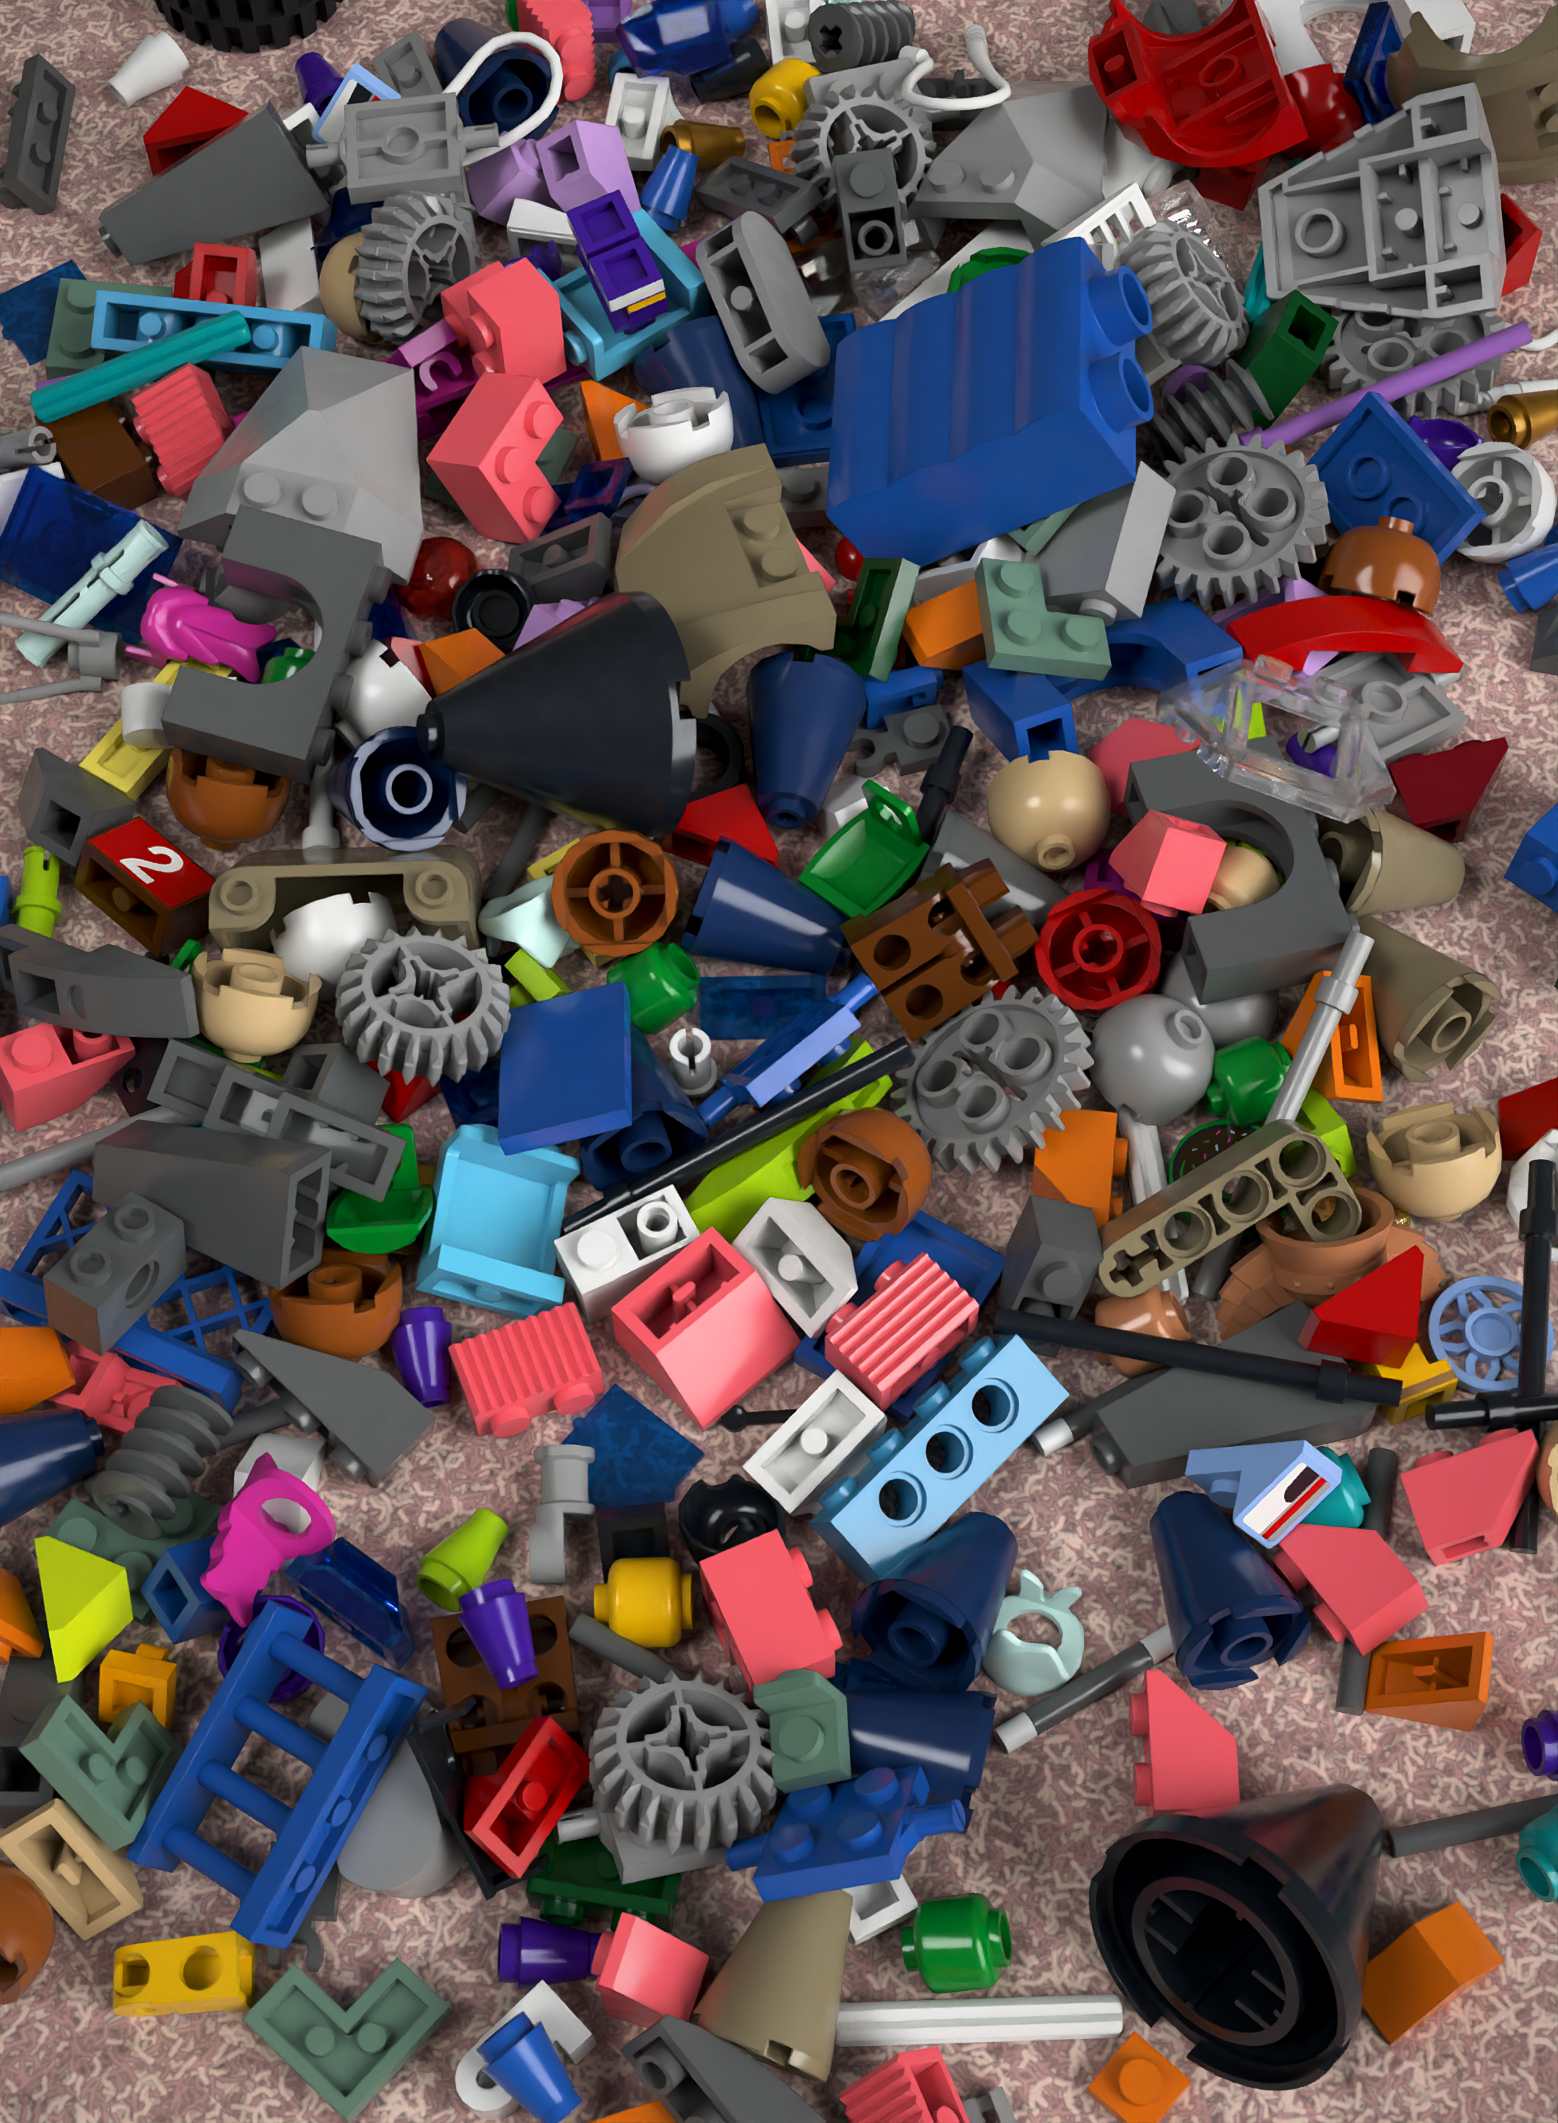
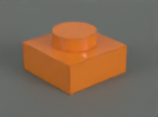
M1134 2031L1089 2084L1086 2092L1120 2123H1159L1190 2086L1192 2081Z

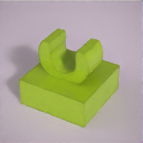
M522 948L504 965L520 982L509 990L511 997L509 1009L575 993L552 967L550 969L543 968Z

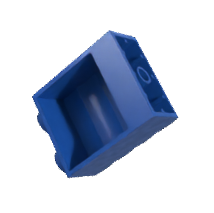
M1081 236L1067 238L1036 250L1019 264L1000 267L981 274L967 282L957 292L944 293L925 299L905 310L896 319L879 321L860 328L837 344L826 515L864 558H904L922 567L1136 481V426L1150 421L1154 414V403L1149 383L1140 364L1135 359V340L1150 334L1153 329L1151 307L1145 290L1136 274L1126 265H1121L1107 272Z

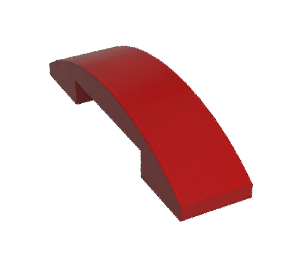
M1322 596L1289 601L1266 607L1228 623L1225 631L1242 646L1244 664L1248 670L1302 671L1310 651L1394 652L1407 672L1460 673L1464 664L1440 629L1428 618L1400 604L1370 597Z

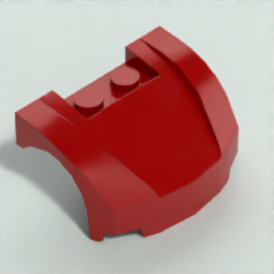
M1110 0L1108 5L1112 15L1105 21L1101 34L1090 36L1087 48L1089 78L1126 139L1149 154L1191 167L1219 168L1239 166L1261 160L1309 138L1299 108L1288 89L1274 49L1277 45L1267 17L1257 0H1233L1232 4L1211 25L1197 32L1178 35L1152 31L1134 17L1122 0Z

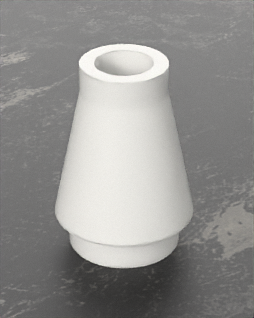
M161 31L154 37L148 34L116 75L107 81V84L114 96L129 108L135 102L182 80V72L189 67V62L180 47L166 32Z

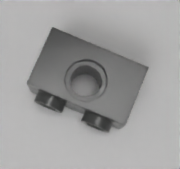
M129 1190L43 1276L49 1326L103 1357L187 1270L183 1220Z

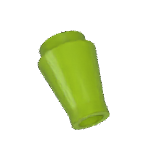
M477 1508L465 1523L420 1558V1571L415 1576V1583L419 1590L437 1606L447 1611L457 1612L461 1608L459 1598L469 1591L482 1586L500 1545L509 1535V1528L506 1523L492 1511L485 1508Z

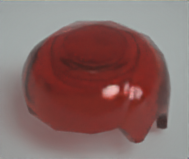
M430 537L422 540L408 586L392 583L393 592L397 601L404 608H407L408 612L418 620L426 622L429 617L438 616L452 623L450 608L456 590L465 580L469 579L471 574L482 570L483 567L477 556L467 546L453 537Z

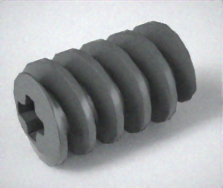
M897 0L830 3L819 6L810 14L807 29L812 54L817 65L829 74L897 60L899 52L904 46L913 47L916 21L913 10L904 2Z
M1229 359L1225 362L1227 380L1223 381L1210 370L1204 374L1206 392L1202 393L1191 382H1188L1183 386L1185 403L1183 405L1170 394L1163 397L1165 415L1161 416L1154 410L1153 418L1144 423L1163 462L1166 460L1170 461V457L1175 456L1181 463H1185L1183 448L1187 446L1191 448L1194 444L1200 450L1206 452V439L1210 438L1213 433H1216L1227 443L1231 433H1233L1232 423L1235 421L1245 430L1251 432L1255 429L1253 411L1256 409L1269 421L1274 419L1264 395L1248 368L1244 370L1233 359Z
M176 1385L159 1387L150 1396L149 1407H146L137 1415L135 1428L126 1432L121 1438L120 1449L108 1457L105 1466L106 1471H102L93 1479L90 1491L94 1502L103 1514L128 1534L148 1540L160 1538L162 1536V1529L152 1517L165 1521L175 1517L177 1507L168 1496L178 1499H184L189 1496L191 1485L185 1476L197 1478L203 1475L206 1464L200 1455L211 1457L217 1454L220 1443L214 1434L223 1436L230 1434L234 1424L232 1418L219 1404L194 1390Z

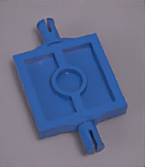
M862 972L834 996L830 994L823 1002H812L718 1078L717 1082L721 1087L695 1107L705 1122L706 1128L711 1130L716 1123L737 1106L742 1107L745 1104L762 1107L768 1103L770 1107H773L786 1100L801 1087L802 1083L798 1077L817 1062L820 1067H824L845 1053L852 1044L847 1037L862 1026L852 1013L879 993L870 978Z
M921 1765L894 1770L888 1767H879L869 1770L861 1776L851 1777L848 1780L787 1793L773 1828L766 1831L762 1836L734 1840L730 1849L725 1847V1859L729 1869L733 1872L757 1866L752 1879L763 1903L900 1879L908 1854L918 1842L923 1841L926 1836L964 1831L963 1827L966 1824L965 1813L958 1799L925 1806L930 1786Z

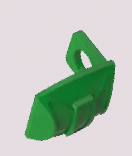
M868 779L861 786L868 808L839 829L814 855L798 878L799 883L812 890L850 919L860 913L865 918L891 902L913 878L928 857L931 846L922 839L912 808L871 779ZM884 805L896 814L902 823L901 825L894 820L893 814Z
M405 1123L377 1125L408 1140L402 1153V1164L394 1173L393 1183H390L384 1201L379 1202L352 1190L343 1189L328 1209L326 1215L327 1235L346 1249L365 1254H384L399 1250L416 1240L417 1235L421 1232L423 1225L432 1212V1188L430 1184L419 1183L414 1130Z

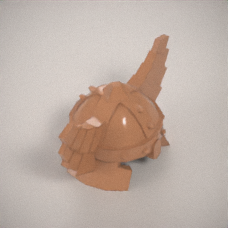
M1356 1187L1353 1192L1362 1210V1220L1357 1233L1352 1237L1336 1241L1316 1242L1300 1228L1282 1235L1286 1223L1277 1210L1255 1223L1256 1230L1263 1243L1230 1267L1233 1274L1219 1291V1295L1223 1299L1215 1316L1216 1320L1224 1323L1219 1336L1221 1340H1227L1258 1323L1280 1307L1288 1306L1300 1299L1306 1307L1314 1309L1414 1245L1424 1254L1420 1297L1424 1304L1428 1305L1435 1302L1443 1293L1438 1284L1447 1275L1436 1261L1439 1253L1423 1241L1425 1236L1421 1231L1393 1223L1395 1213L1393 1205L1389 1200L1377 1192ZM1312 1211V1222L1320 1223L1321 1217L1317 1212Z

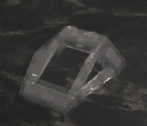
M1258 655L1256 662L1244 658L1235 659L1164 691L1158 697L1155 705L1157 718L1164 724L1173 727L1177 724L1178 727L1175 735L1182 741L1193 744L1195 738L1200 740L1201 744L1197 755L1225 780L1346 824L1365 816L1368 808L1376 811L1380 809L1382 803L1388 805L1394 800L1397 790L1362 708L1357 700L1350 697L1353 689L1341 682L1317 676L1313 684L1291 676L1294 670L1291 665L1270 656ZM1253 699L1339 730L1338 748L1329 767L1332 778L1247 747ZM1225 716L1223 733H1221L1219 729Z

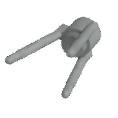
M0 612L1 626L69 640L67 642L69 643L68 667L70 671H79L80 678L0 693V705L31 701L78 691L102 692L104 679L119 680L123 661V637L121 633L76 629Z

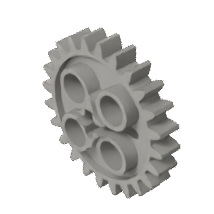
M1331 308V316L1339 321V324L1320 364V373L1328 374L1327 387L1329 389L1341 388V397H1344L1503 329L1504 319L1503 317H1494L1495 311L1439 322ZM1505 354L1394 400L1389 404L1396 411H1402L1406 423L1411 416H1414L1415 411H1423L1429 420L1436 419V410L1442 406L1453 415L1458 414L1459 399L1476 404L1478 402L1479 389L1490 391L1493 388L1494 375H1501Z
M1231 433L1226 447L1218 448L1216 442L1210 437L1206 439V452L1200 455L1188 446L1183 448L1186 462L1182 465L1169 460L1164 461L1163 464L1167 478L1164 480L1173 486L1176 492L1153 574L1157 575L1161 589L1165 590L1175 585L1178 598L1182 601L1196 590L1203 607H1206L1212 601L1215 594L1222 595L1226 608H1231L1237 593L1244 592L1251 604L1257 603V588L1266 586L1274 594H1279V577L1284 575L1298 581L1301 578L1298 561L1304 563H1315L1317 561L1314 545L1326 544L1327 537L1324 525L1331 523L1327 504L1329 502L1325 484L1319 480L1316 465L1310 464L1305 466L1303 452L1300 449L1286 455L1284 441L1281 439L1274 442L1268 449H1264L1261 434H1255L1247 446H1240L1237 434Z
M1010 985L1002 999L998 1000L990 989L983 994L981 1005L974 1007L970 1003L961 1009V1014L955 1018L951 1016L941 1023L942 1028L937 1032L930 1030L921 1036L926 1042L925 1046L922 1049H912L916 1057L911 1062L913 1064L912 1067L895 1072L894 1076L903 1087L891 1093V1099L899 1108L894 1114L910 1124L924 1141L931 1157V1164L937 1161L946 1173H950L959 1164L968 1176H972L981 1160H983L991 1172L994 1173L998 1171L1001 1158L1004 1155L1009 1154L1017 1164L1021 1163L1023 1160V1146L1031 1143L1038 1149H1044L1046 1145L1042 1133L1047 1128L1055 1131H1063L1066 1128L1059 1118L1062 1110L1075 1111L1080 1109L1081 1105L1072 1092L1090 1087L1091 1082L1082 1070L1094 1065V1060L1086 1050L1091 1041L1068 1006L1064 1007L1053 993L1044 998L1037 987L1032 986L1022 997L1015 985ZM965 1057L974 1062L981 1071L974 1073L966 1061L961 1058ZM1009 1086L1016 1097L1022 1101L1018 1102L1006 1095L1001 1087Z

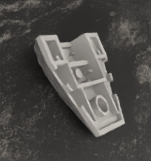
M1010 81L1011 95L999 104L984 108L952 143L934 159L935 162L925 172V179L919 185L917 194L907 206L909 221L903 227L905 249H936L951 218L1021 220L1035 252L1042 248V241L1104 201L1105 197L1102 192L1103 175H1107V159L1104 150L1105 139L1109 138L1110 113L1091 81ZM1094 228L1090 232L1092 238L1096 232V228Z
M1475 82L1417 95L1401 104L1403 109L1374 126L1370 123L1353 132L1355 137L1326 154L1320 151L1258 187L1268 299L1279 301L1296 289L1317 306L1439 322L1498 310L1507 265L1497 157L1481 97Z
M301 345L195 479L177 529L178 537L225 547L241 504L379 542L382 545L384 567L391 569L390 583L408 586L424 536L414 370L408 367Z

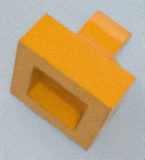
M141 1643L135 1654L114 1649L109 1650L100 1665L98 1721L113 1724L121 1710L140 1700L158 1721L169 1730L175 1720L177 1664L166 1661L169 1656L168 1648Z

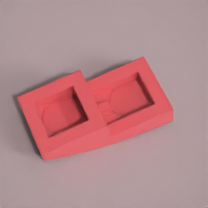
M69 1341L65 1351L76 1384L46 1399L43 1403L56 1409L77 1408L83 1419L94 1417L99 1429L122 1438L126 1432L135 1428L137 1415L140 1411L149 1407L150 1396L156 1389L167 1385L184 1386L178 1380L132 1368L121 1357L119 1358L116 1353L106 1352L101 1357L81 1344Z

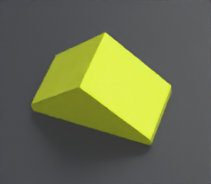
M49 1536L34 1538L57 1682L71 1681L134 1619L126 1568Z

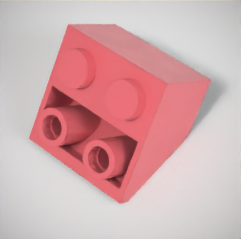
M712 1226L611 1308L615 1341L702 1432L793 1357L795 1350L801 1343L757 1271Z

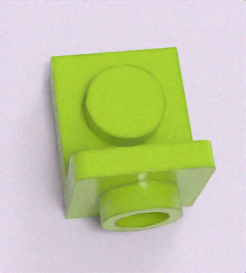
M1311 1084L1295 1122L1302 1124L1326 1144L1345 1178L1358 1173L1347 1126L1325 1097ZM1302 1140L1290 1142L1283 1148L1287 1168L1294 1166L1300 1161L1304 1150Z

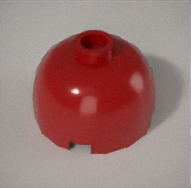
M1331 63L1319 64L1284 76L1288 89L1299 108L1309 138L1278 152L1280 155L1291 160L1298 157L1306 160L1320 151L1326 154L1355 137L1353 132L1365 126L1368 111L1367 91L1362 71L1357 66L1346 63L1348 74H1334Z
M1097 887L1074 892L1054 905L1046 916L1047 922L1041 929L1040 940L1035 944L1034 951L1037 967L1042 981L1050 993L1056 995L1062 1005L1068 1006L1073 1012L1081 1016L1099 1018L1109 1009L1131 997L1151 994L1159 982L1165 954L1158 923L1149 910L1140 905V901L1132 897V900L1125 895L1115 894L1113 889Z

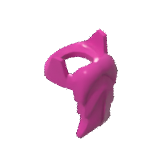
M154 573L153 579L171 588L157 590L150 597L146 605V612L142 616L140 634L149 645V649L127 645L126 655L161 670L164 669L171 659L187 662L191 657L211 667L218 666L219 664L228 666L238 672L249 683H258L261 671L256 653L274 641L277 634L275 627L246 624L235 620L232 612L209 605V599L199 594L198 588Z
M268 1452L264 1453L256 1459L243 1487L238 1491L236 1497L221 1508L217 1523L219 1534L210 1548L211 1560L209 1567L200 1576L201 1585L215 1600L220 1601L241 1628L248 1627L252 1622L253 1602L256 1592L265 1589L269 1576L276 1573L286 1559L305 1558L326 1551L332 1545L336 1536V1523L329 1508L320 1496L305 1482L286 1471L278 1469L272 1456ZM274 1498L289 1499L306 1509L311 1517V1523L303 1532L291 1533L284 1524L275 1521L262 1508V1504Z

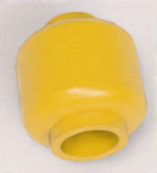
M784 58L776 62L754 83L749 92L751 117L756 127L764 135L780 140L781 131L794 130L798 123L803 121V114L808 109L803 84L810 77L822 75L816 67L798 58Z
M670 1557L618 1559L609 1570L608 1583L595 1584L594 1586L595 1620L605 1626L608 1625L618 1635L633 1641L645 1649L675 1647L683 1636V1630H694L693 1575L682 1574L677 1561Z

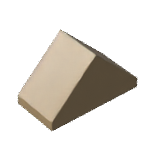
M55 1798L0 1831V1848L20 1871L31 1878L42 1890L52 1907L84 1942L142 1908L144 1898L131 1862L125 1857L127 1854L125 1846L113 1852L65 1800Z

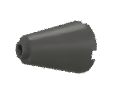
M949 809L944 812L930 843V852L922 864L914 883L915 885L926 878L935 876L934 871L948 862L951 863L958 873L964 868L989 857L1010 892L982 909V914L987 922L990 923L1019 905L1039 937L1041 929L1047 922L1046 916L1053 906L1071 895L1070 892L961 813H956ZM1035 944L1032 945L1029 949L1034 950Z

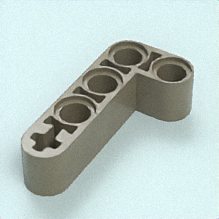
M1278 1119L1256 1130L1100 1227L1098 1234L1104 1259L1102 1263H1099L1096 1277L1110 1293L1119 1297H1134L1146 1292L1282 1206L1295 1225L1316 1242L1336 1241L1354 1236L1361 1225L1362 1210L1357 1197L1326 1144L1302 1124L1291 1119ZM1302 1140L1304 1150L1300 1161L1292 1167L1280 1168L1279 1155L1282 1149L1290 1142ZM1246 1176L1247 1189L1244 1195L1233 1203H1223L1222 1190L1225 1184L1234 1177ZM1334 1196L1336 1204L1333 1214L1323 1222L1313 1223L1311 1218L1315 1204L1324 1197ZM1181 1211L1190 1212L1191 1224L1188 1230L1177 1238H1165V1225L1168 1219ZM1143 1234H1146L1158 1247L1153 1253L1147 1249L1149 1246L1140 1238ZM1124 1249L1127 1253L1125 1257L1129 1265L1123 1270L1118 1271L1115 1268L1117 1264L1113 1256L1118 1251Z

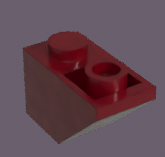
M1505 737L1484 742L1481 740H1469L1450 750L1429 755L1421 753L1409 754L1400 758L1395 763L1388 764L1380 792V797L1386 811L1451 844L1462 842L1499 778L1509 748Z

